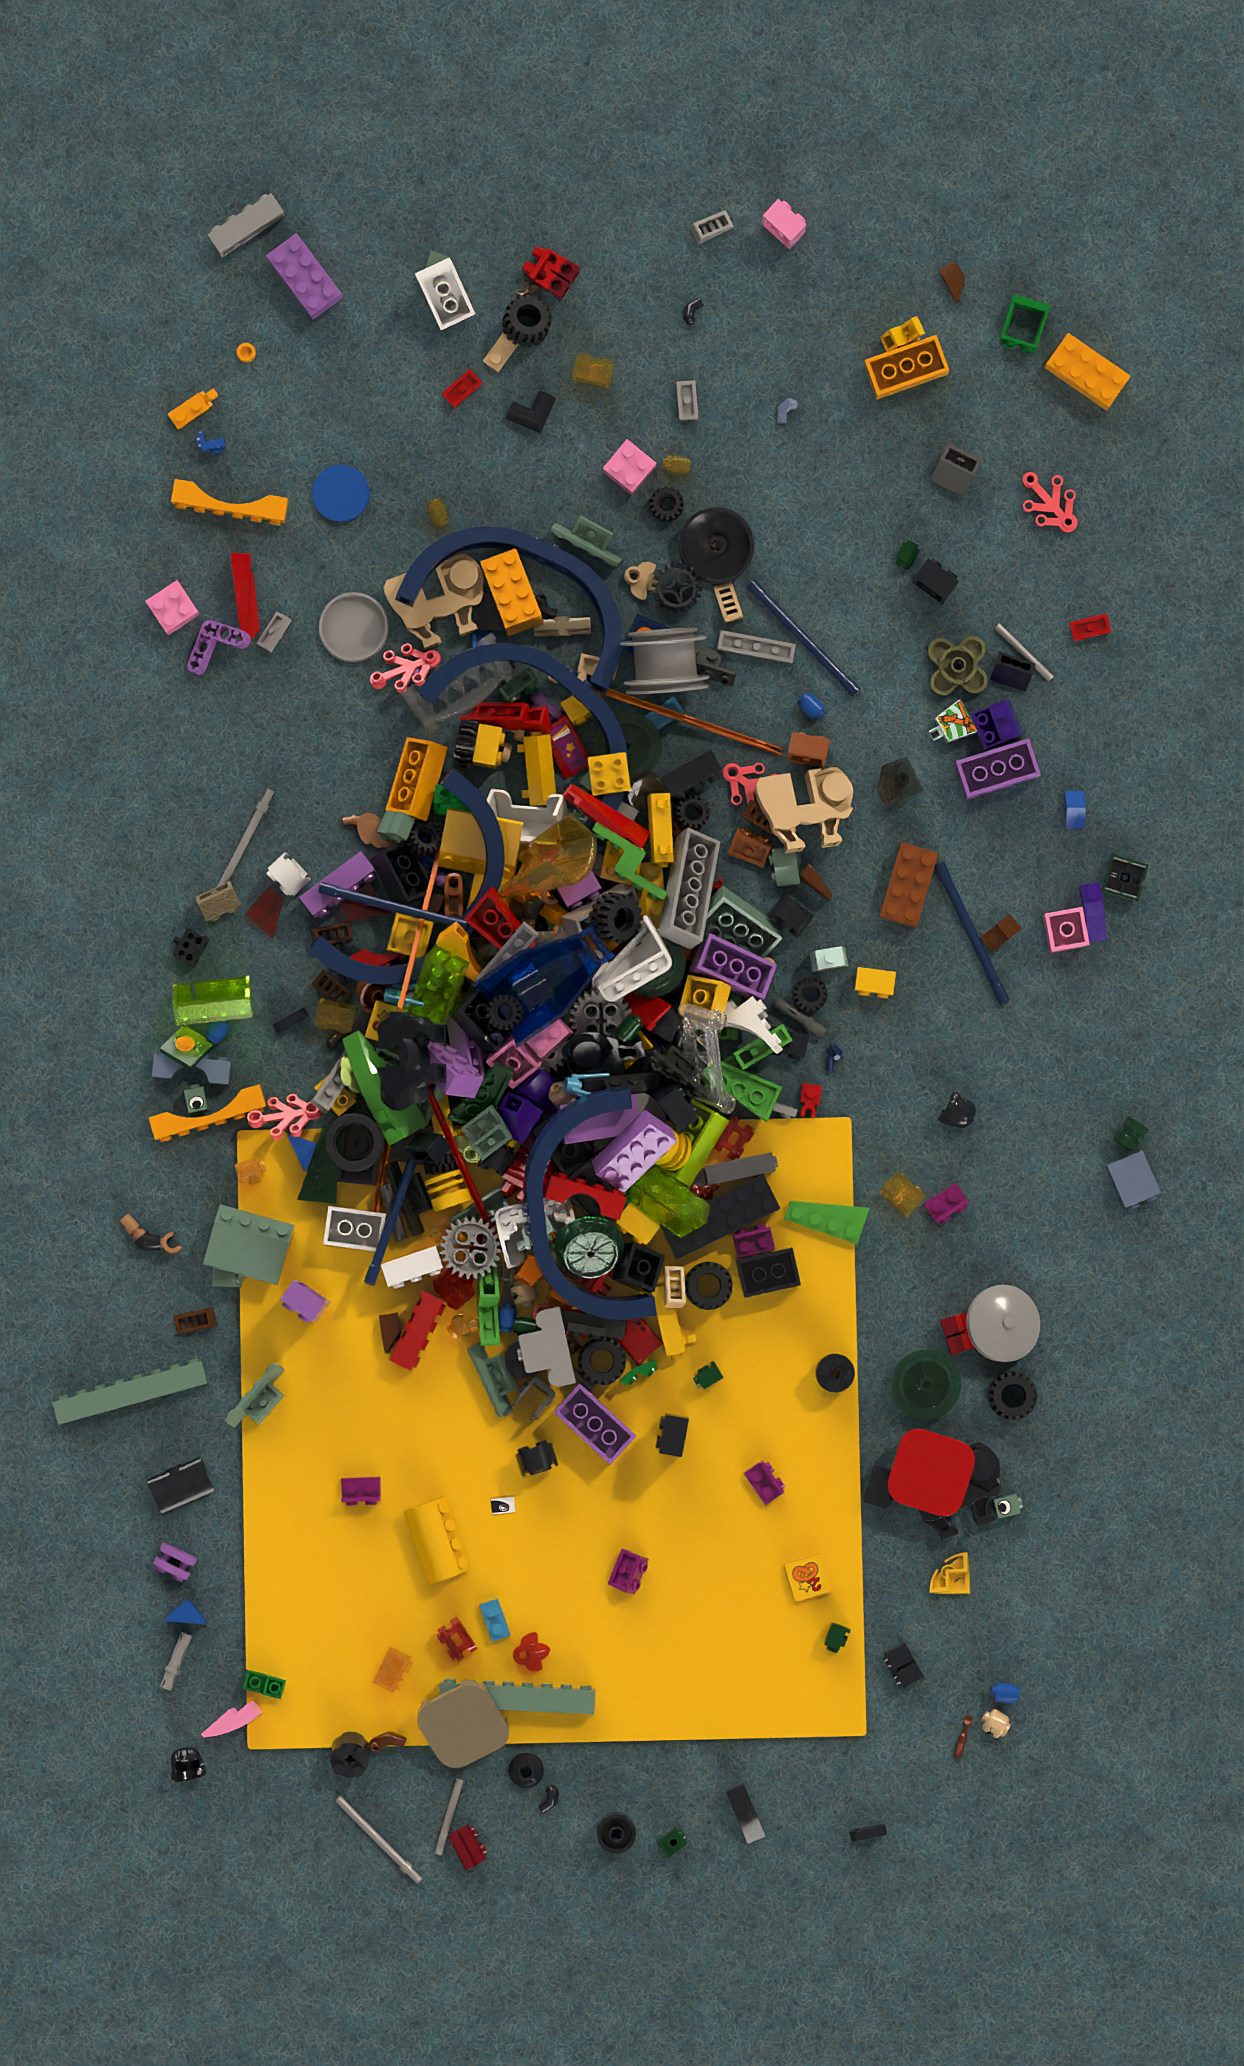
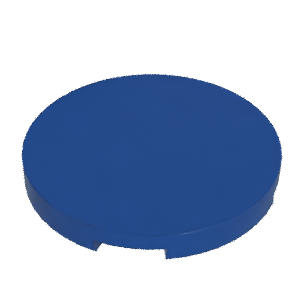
M334 465L326 468L318 475L312 489V497L317 510L327 519L336 522L351 521L361 515L368 504L370 496L369 486L365 477L357 469L348 465Z

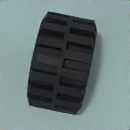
M520 295L517 300L514 298L507 305L502 319V327H504L503 333L508 334L507 339L509 341L513 340L512 344L516 345L518 343L522 348L525 345L528 348H532L533 344L537 346L540 344V341L543 342L552 323V313L548 312L550 308L548 305H544L545 301L542 299L540 301L537 300V296L531 298L530 295H526L523 298ZM529 316L535 320L537 325L526 327L518 321L517 317Z
M614 892L604 893L601 895L602 898L598 897L597 903L592 906L593 911L590 912V916H592L590 924L593 925L592 931L596 932L595 935L603 940L615 943H626L628 940H632L634 938L633 935L638 934V928H641L640 920H643V915H640L642 909L638 907V901H635V898ZM618 911V920L614 925V917Z
M699 1263L690 1269L686 1276V1296L693 1305L700 1309H717L723 1306L732 1294L733 1282L731 1275L726 1268L718 1263ZM711 1274L719 1280L720 1289L715 1296L704 1297L698 1292L697 1282L703 1275Z
M601 1337L600 1340L591 1339L583 1345L579 1352V1370L589 1382L597 1385H608L615 1382L623 1374L626 1367L625 1352L617 1341L609 1337ZM604 1349L612 1354L614 1362L610 1370L607 1372H597L593 1369L590 1359L595 1351Z
M1014 1371L1004 1372L994 1378L995 1380L991 1382L990 1389H988V1402L992 1410L1000 1417L1008 1420H1020L1027 1417L1037 1404L1038 1394L1033 1381L1026 1375ZM1015 1384L1023 1390L1024 1399L1019 1406L1008 1407L1003 1403L1001 1394L1007 1385Z

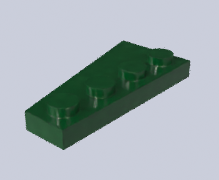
M496 1062L483 1076L484 1079L475 1098L464 1097L448 1114V1119L465 1125L490 1105H493L496 1109L514 1074V1069Z
M328 1125L323 1126L297 1200L336 1204L338 1167L328 1158L329 1156L325 1151L324 1144L325 1134L329 1129ZM342 1130L338 1134L336 1140V1146L339 1153Z

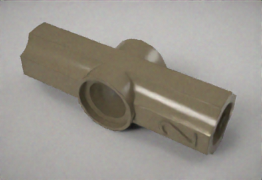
M554 617L553 619L543 620L544 623L533 627L534 637L554 636L559 638V636L571 637V635L591 634L590 617Z

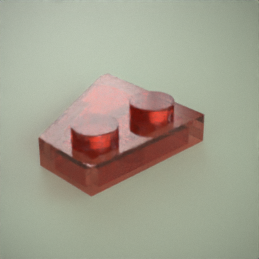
M367 883L357 891L380 898L370 883ZM347 899L339 904V907L350 921L391 913L389 910Z
M269 885L244 915L273 939L284 898Z

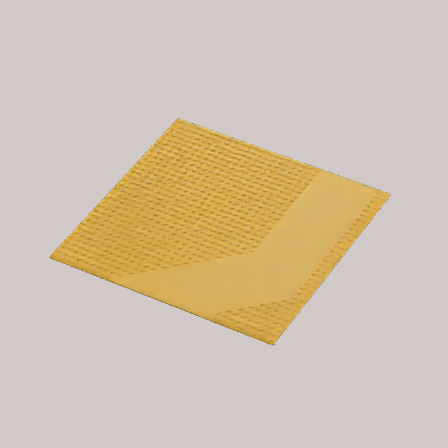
M849 1117L768 1119L767 1123L762 1119L729 1120L728 1125L702 1166L772 1152L773 1156H776L778 1167H775L776 1171L766 1173L764 1176L781 1209L738 1229L747 1228V1232L755 1230L754 1226L765 1224L766 1227L771 1228L775 1246L774 1250L737 1258L732 1237L736 1235L735 1231L677 1260L661 1228L657 1230L647 1245L642 1244V1246L665 1255L656 1287L664 1285L665 1266L684 1267V1278L686 1279L688 1272L695 1265L702 1262H715L722 1265L729 1272L733 1288L729 1300L717 1309H700L693 1305L687 1296L684 1307L675 1308L681 1335L695 1334L697 1340L684 1344L685 1352L682 1353V1357L671 1359L670 1356H666L664 1344H662L642 1362L644 1364L655 1360L657 1362L655 1365L657 1370L650 1377L648 1375L643 1377L638 1372L636 1374L638 1378L631 1385L629 1383L624 1385L620 1379L637 1367V1365L623 1348L626 1356V1367L621 1377L608 1385L593 1384L595 1387L590 1393L637 1435L611 1465L554 1413V1410L579 1384L576 1379V1383L553 1386L547 1379L550 1369L541 1370L530 1378H519L512 1374L518 1388L507 1393L506 1396L513 1408V1412L501 1418L498 1417L467 1351L468 1347L480 1342L476 1298L478 1278L473 1279L471 1286L463 1285V1275L461 1278H458L459 1272L457 1271L451 1274L453 1268L450 1267L448 1269H441L442 1273L430 1276L429 1273L423 1275L424 1279L414 1283L411 1280L405 1281V1286L393 1289V1286L388 1287L380 1265L375 1285L372 1286L364 1283V1279L375 1251L323 1244L328 1206L374 1212L372 1210L377 1184L372 1186L338 1182L336 1204L297 1200L307 1171L303 1170L288 1138L289 1134L283 1131V1137L279 1140H274L271 1137V1130H240L237 1132L238 1209L294 1225V1234L278 1285L244 1276L242 1287H240L241 1398L253 1388L254 1383L260 1380L266 1373L267 1368L275 1362L285 1369L273 1383L285 1395L260 1425L247 1414L242 1419L246 1669L286 1680L281 1699L246 1690L247 1703L254 1701L263 1712L255 1720L247 1724V1746L249 1749L332 1748L333 1741L345 1732H357L364 1736V1739L369 1743L372 1738L389 1731L406 1737L407 1740L404 1746L429 1745L417 1723L418 1710L426 1698L431 1700L439 1696L440 1682H444L445 1678L456 1679V1682L472 1679L479 1683H483V1680L495 1681V1684L511 1681L514 1682V1685H522V1682H531L533 1686H541V1683H551L553 1687H561V1684H571L572 1688H580V1685L592 1686L591 1689H595L594 1714L500 1710L503 1717L507 1718L509 1723V1736L505 1744L866 1735L855 1245L852 1242L784 1219L790 1201L854 1206L852 1122ZM667 1121V1125L674 1129L675 1126L671 1121ZM453 1126L454 1130H457V1129H460V1128L463 1127V1126ZM301 1129L302 1134L298 1137L316 1144L318 1143L322 1129ZM513 1139L505 1143L514 1148V1153L519 1150L521 1145L526 1147L524 1144ZM451 1149L445 1155L452 1154ZM474 1150L471 1153L473 1157L475 1156ZM460 1152L480 1198L502 1186L505 1182L502 1178L503 1176L495 1173V1169L489 1168L486 1170L477 1166L478 1162L469 1163L465 1160L463 1153ZM381 1156V1158L379 1159L377 1183H378V1177H379V1172H380V1166H381L382 1156ZM398 1162L403 1174L406 1163ZM416 1165L413 1174L420 1172L423 1183L433 1175L438 1174H425V1169L422 1165ZM653 1165L623 1194L624 1196L632 1195L633 1200L630 1204L657 1225H661L691 1210L678 1197L687 1185ZM462 1174L455 1176L456 1180L463 1178ZM387 1175L385 1184L391 1183V1180ZM760 1175L714 1184L693 1208ZM465 1182L458 1185L460 1189L468 1188ZM432 1184L429 1186H425V1188L428 1191L430 1189L435 1188L434 1184ZM519 1191L505 1199L509 1206L520 1204L515 1198ZM437 1193L428 1194L430 1200L438 1197ZM382 1197L381 1208L379 1213L387 1214L388 1217L386 1207H383L382 1204L384 1202ZM473 1199L435 1213L432 1208L418 1214L425 1232L414 1237L409 1231L406 1218L400 1209L399 1213L407 1238L395 1241V1236L392 1232L381 1264L434 1246H438L439 1252L443 1251L444 1248L439 1247V1244L445 1241L440 1237L447 1236L444 1232L445 1229L451 1231L449 1219L457 1212H461L474 1202ZM572 1205L579 1231L586 1217L577 1206ZM611 1218L603 1225L622 1237L613 1253H609L579 1234L581 1244L583 1242L615 1265L621 1244L634 1242L632 1240L633 1235L629 1232L625 1235L616 1228L618 1224L615 1223L617 1219ZM592 1224L587 1229V1234H589V1232L591 1231L593 1227ZM494 1225L495 1232L498 1234L497 1225ZM600 1228L596 1230V1232L593 1235V1238L596 1237ZM604 1232L603 1236L599 1240L601 1243L607 1234L606 1232ZM458 1233V1241L464 1243L466 1241V1235L464 1233ZM483 1236V1239H482V1244L485 1243V1237H484V1236ZM611 1236L606 1246L610 1244L611 1240L613 1239V1236ZM470 1244L466 1247L454 1245L453 1247L456 1249H469ZM793 1247L801 1285L744 1298L735 1260ZM531 1249L524 1251L525 1258L529 1255L533 1256ZM456 1252V1260L463 1262L464 1254ZM503 1252L496 1253L500 1258L499 1261L505 1262ZM571 1253V1256L574 1260H576L586 1268H589V1266H587L586 1264H584L583 1262L574 1257L575 1253ZM447 1261L443 1262L444 1267L448 1264ZM498 1265V1277H501L502 1265ZM520 1265L515 1268V1273L517 1272ZM506 1266L504 1277L508 1278L509 1268L507 1269ZM565 1268L559 1269L564 1276L570 1278L569 1276L563 1273ZM670 1274V1277H679V1274ZM711 1274L703 1275L697 1282L698 1292L704 1297L715 1296L720 1289L719 1280ZM609 1276L604 1280V1283L612 1288L605 1297H625L643 1294L611 1280ZM537 1279L534 1284L538 1299L533 1301V1306L523 1309V1306L514 1307V1309H517L516 1318L526 1317L534 1319V1308L539 1304H547L549 1302L545 1299L549 1293V1285L545 1280ZM293 1280H300L330 1301V1304L318 1321L305 1322L298 1317L299 1312L289 1311L282 1306L283 1301L280 1299ZM573 1280L574 1284L578 1286V1288L584 1289L586 1292L598 1296H604L599 1294L598 1292L594 1293L593 1291L589 1290L577 1281ZM498 1281L500 1298L497 1309L499 1306H503L501 1305L505 1281ZM670 1282V1284H679V1282ZM424 1290L445 1300L443 1304L446 1307L443 1314L436 1317L435 1322L438 1324L433 1334L429 1332L426 1338L429 1342L425 1351L421 1350L418 1355L421 1359L417 1367H412L411 1370H408L390 1361L398 1341L393 1344L389 1353L385 1354L379 1315L398 1312L401 1337L409 1318L412 1316V1311L420 1299L419 1296ZM657 1315L644 1317L643 1320L663 1342ZM474 1326L477 1328L476 1333L471 1330V1328L475 1329ZM513 1328L511 1332L499 1330L500 1345L484 1346L489 1359L501 1353L505 1359L507 1349L514 1342L518 1341L517 1333H513ZM589 1334L582 1339L572 1335L581 1347L593 1339L589 1338ZM573 1342L568 1345V1349L575 1346ZM581 1348L570 1356L572 1366L579 1372L578 1355ZM600 1349L592 1354L590 1362L593 1369L597 1372H607L613 1366L614 1360L609 1351ZM832 1353L847 1357L852 1362L855 1370V1377L850 1387L837 1393L823 1389L815 1377V1370L819 1360L825 1355ZM714 1361L724 1378L706 1389H703L702 1386L698 1388L693 1380V1377L699 1374L697 1370L706 1365L710 1368L712 1366L710 1362ZM832 1368V1373H830V1376H835V1378L839 1377L838 1373L840 1372V1370ZM534 1377H538L555 1391V1397L547 1407H544L539 1417L531 1421L532 1415L547 1398L543 1392L532 1385L515 1407L513 1404L521 1392L518 1390L526 1381L529 1384ZM665 1413L689 1418L682 1457L661 1454L658 1451L659 1449L655 1447L657 1435L661 1436L662 1429H659L661 1416L665 1417ZM543 1440L552 1443L559 1466L556 1467L555 1464H552V1469L532 1476L528 1472L526 1473L527 1477H522L515 1456L518 1454L517 1449L525 1446L529 1448L536 1447L535 1443ZM761 1460L764 1463H770L774 1469L772 1474L775 1479L779 1477L785 1485L783 1488L785 1493L767 1505L764 1504L744 1475L745 1471ZM380 1477L381 1500L377 1501L376 1505H365V1501L357 1502L358 1505L346 1506V1502H341V1478ZM446 1496L471 1570L436 1583L428 1584L403 1511ZM514 1497L515 1512L492 1514L491 1499ZM622 1548L649 1559L648 1568L643 1573L640 1580V1588L635 1594L626 1593L608 1585ZM822 1554L832 1591L795 1602L784 1564ZM498 1598L511 1635L492 1642L480 1604ZM831 1622L851 1629L850 1634L845 1633V1636H848L844 1647H840L838 1653L827 1650V1646L824 1645Z

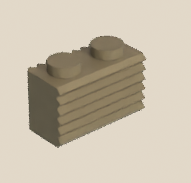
M230 881L196 896V901L206 922L209 920L216 921L221 918L222 914L226 912L233 913L241 906L240 900Z

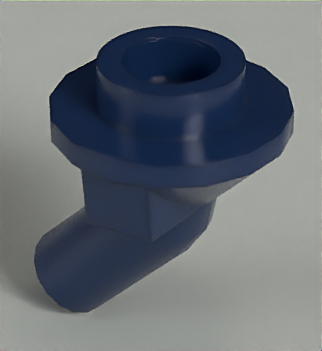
M836 1044L834 1046L829 1045V1050L827 1051L829 1055L826 1059V1071L828 1072L833 1071L834 1059L838 1061L844 1058L842 1056L844 1052Z

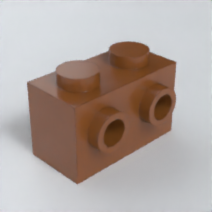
M792 732L787 761L825 768L830 739L823 736H810L802 732Z

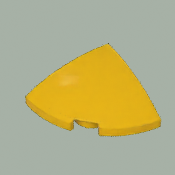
M967 1552L959 1553L946 1559L945 1563L957 1558L950 1565L943 1566L939 1574V1570L936 1569L931 1579L930 1593L970 1594Z

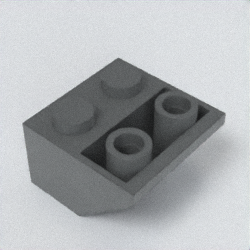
M948 443L930 481L964 497L983 459Z

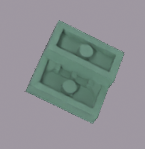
M490 1105L461 1128L472 1142L471 1147L481 1160H484L513 1138L493 1105Z

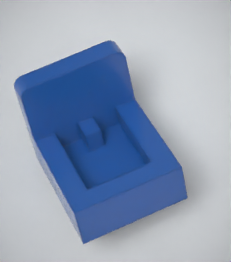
M202 431L199 432V437L196 438L198 449L202 448L203 453L219 454L222 453V449H226L223 438L205 442Z

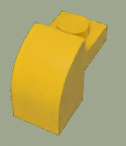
M916 316L901 326L889 329L880 336L886 352L917 342L920 340L919 337L925 334Z

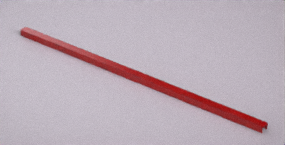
M429 1086L430 1096L428 1100L447 1139V1143L451 1147V1152L484 1225L489 1222L488 1229L490 1230L494 1227L431 1086ZM501 1244L497 1246V1249L502 1250Z

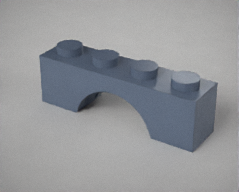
M159 1051V1054H154L152 1077L173 1079L175 1074L184 1066ZM206 1055L196 1065V1067L201 1068L205 1072L209 1083L230 1085L232 1062L228 1061L227 1057H217L216 1060H212Z

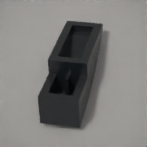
M744 1783L726 1790L747 1843L749 1844L766 1837Z

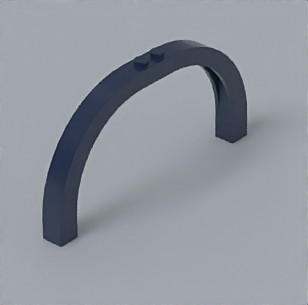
M481 526L456 531L435 541L410 566L398 589L395 600L412 608L425 581L439 565L454 555L472 549L497 548L509 551L516 548L518 554L567 576L587 594L597 611L601 623L602 650L599 662L589 683L596 691L604 695L606 694L618 666L622 650L620 644L623 636L620 614L611 592L602 579L577 557L563 551L557 545H550L544 542L540 537H532L508 528Z
M509 643L488 644L471 648L445 662L416 692L432 705L455 678L473 667L496 661H510L529 665L547 674L578 700L593 715L601 727L609 754L625 752L628 764L627 746L620 725L611 709L592 690L593 686L586 680L581 681L577 677L579 674L570 667L568 669L553 657L534 648ZM625 791L603 794L600 801L617 811ZM587 818L577 832L593 842L598 838L594 835L595 831L592 830L595 823Z
M451 769L440 785L458 798L472 813L481 830L486 850L484 878L474 901L461 916V919H465L491 887H494L498 893L504 872V843L498 820L485 797L456 770ZM469 924L467 933L470 935L473 930H477ZM320 935L317 936L307 949L308 952L332 970L346 977L366 983L395 984L404 982L408 963L394 966H375L356 961L340 952ZM437 945L430 952L415 960L410 980L430 973L450 957L445 952H442Z
M626 1086L605 1089L585 1095L571 1102L553 1116L544 1126L531 1148L526 1162L523 1182L524 1205H522V1213L527 1221V1224H524L526 1236L529 1237L530 1248L541 1274L550 1286L574 1307L588 1314L613 1320L656 1316L655 1297L650 1292L625 1297L598 1296L578 1288L564 1277L557 1267L549 1248L543 1204V1179L553 1151L573 1128L600 1114L632 1109L631 1092Z

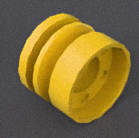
M673 1128L672 1130L677 1142L654 1163L667 1171H676L683 1167L688 1161L692 1150L689 1137Z
M459 1169L435 1174L427 1181H424L425 1186L432 1184L435 1186V1188L427 1191L428 1194L437 1193L438 1197L431 1200L435 1213L472 1200L468 1188L460 1189L458 1186L465 1182L464 1178L456 1180L455 1176L461 1175Z

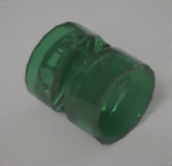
M1128 1116L1122 1124L1123 1129L1118 1130L1113 1139L1119 1144H1124V1147L1129 1151L1134 1152L1139 1145L1138 1140L1143 1139L1148 1129ZM1130 1129L1135 1132L1134 1136L1128 1133Z

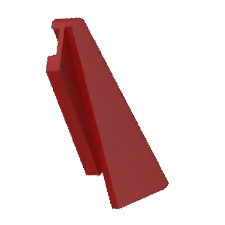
M230 553L240 630L248 633L252 640L260 631L254 573H251V553Z
M476 703L472 706L473 710L468 715H461L459 717L460 721L470 719L479 722V724L501 727L502 730L542 731V733H551L552 731L548 708L542 706L529 709L530 706L527 703Z
M571 784L562 794L564 798L594 823L598 822L637 847L642 848L650 835L649 830L574 784Z

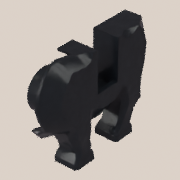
M402 1011L386 1013L380 1019L376 1028L378 1034L376 1048L386 1050L399 1049V1065L377 1068L380 1078L381 1101L388 1108L401 1111L413 1103H424L430 1096L429 1086L433 1082L446 1083V1064H430L427 1047L430 1041L432 1043L446 1044V1025L435 1024L428 1017L417 1016L413 1013Z
M585 1031L573 1036L562 1048V1056L567 1064L570 1076L571 1074H597L600 1072L609 1073L610 1076L625 1075V1060L646 1056L639 1034L626 1043L605 1033ZM643 1066L639 1073L650 1072L648 1066Z
M981 1442L969 1445L973 1450L975 1463L963 1503L960 1507L961 1509L972 1506L977 1527L995 1521V1518L989 1513V1497L998 1495L1001 1487L999 1459L988 1446ZM919 1510L923 1521L939 1532L941 1540L959 1534L958 1530L947 1522V1516H938Z

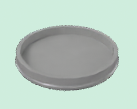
M350 592L335 597L326 605L319 620V635L324 647L334 657L346 662H362L372 658L383 648L389 634V621L384 608L377 600L363 593Z

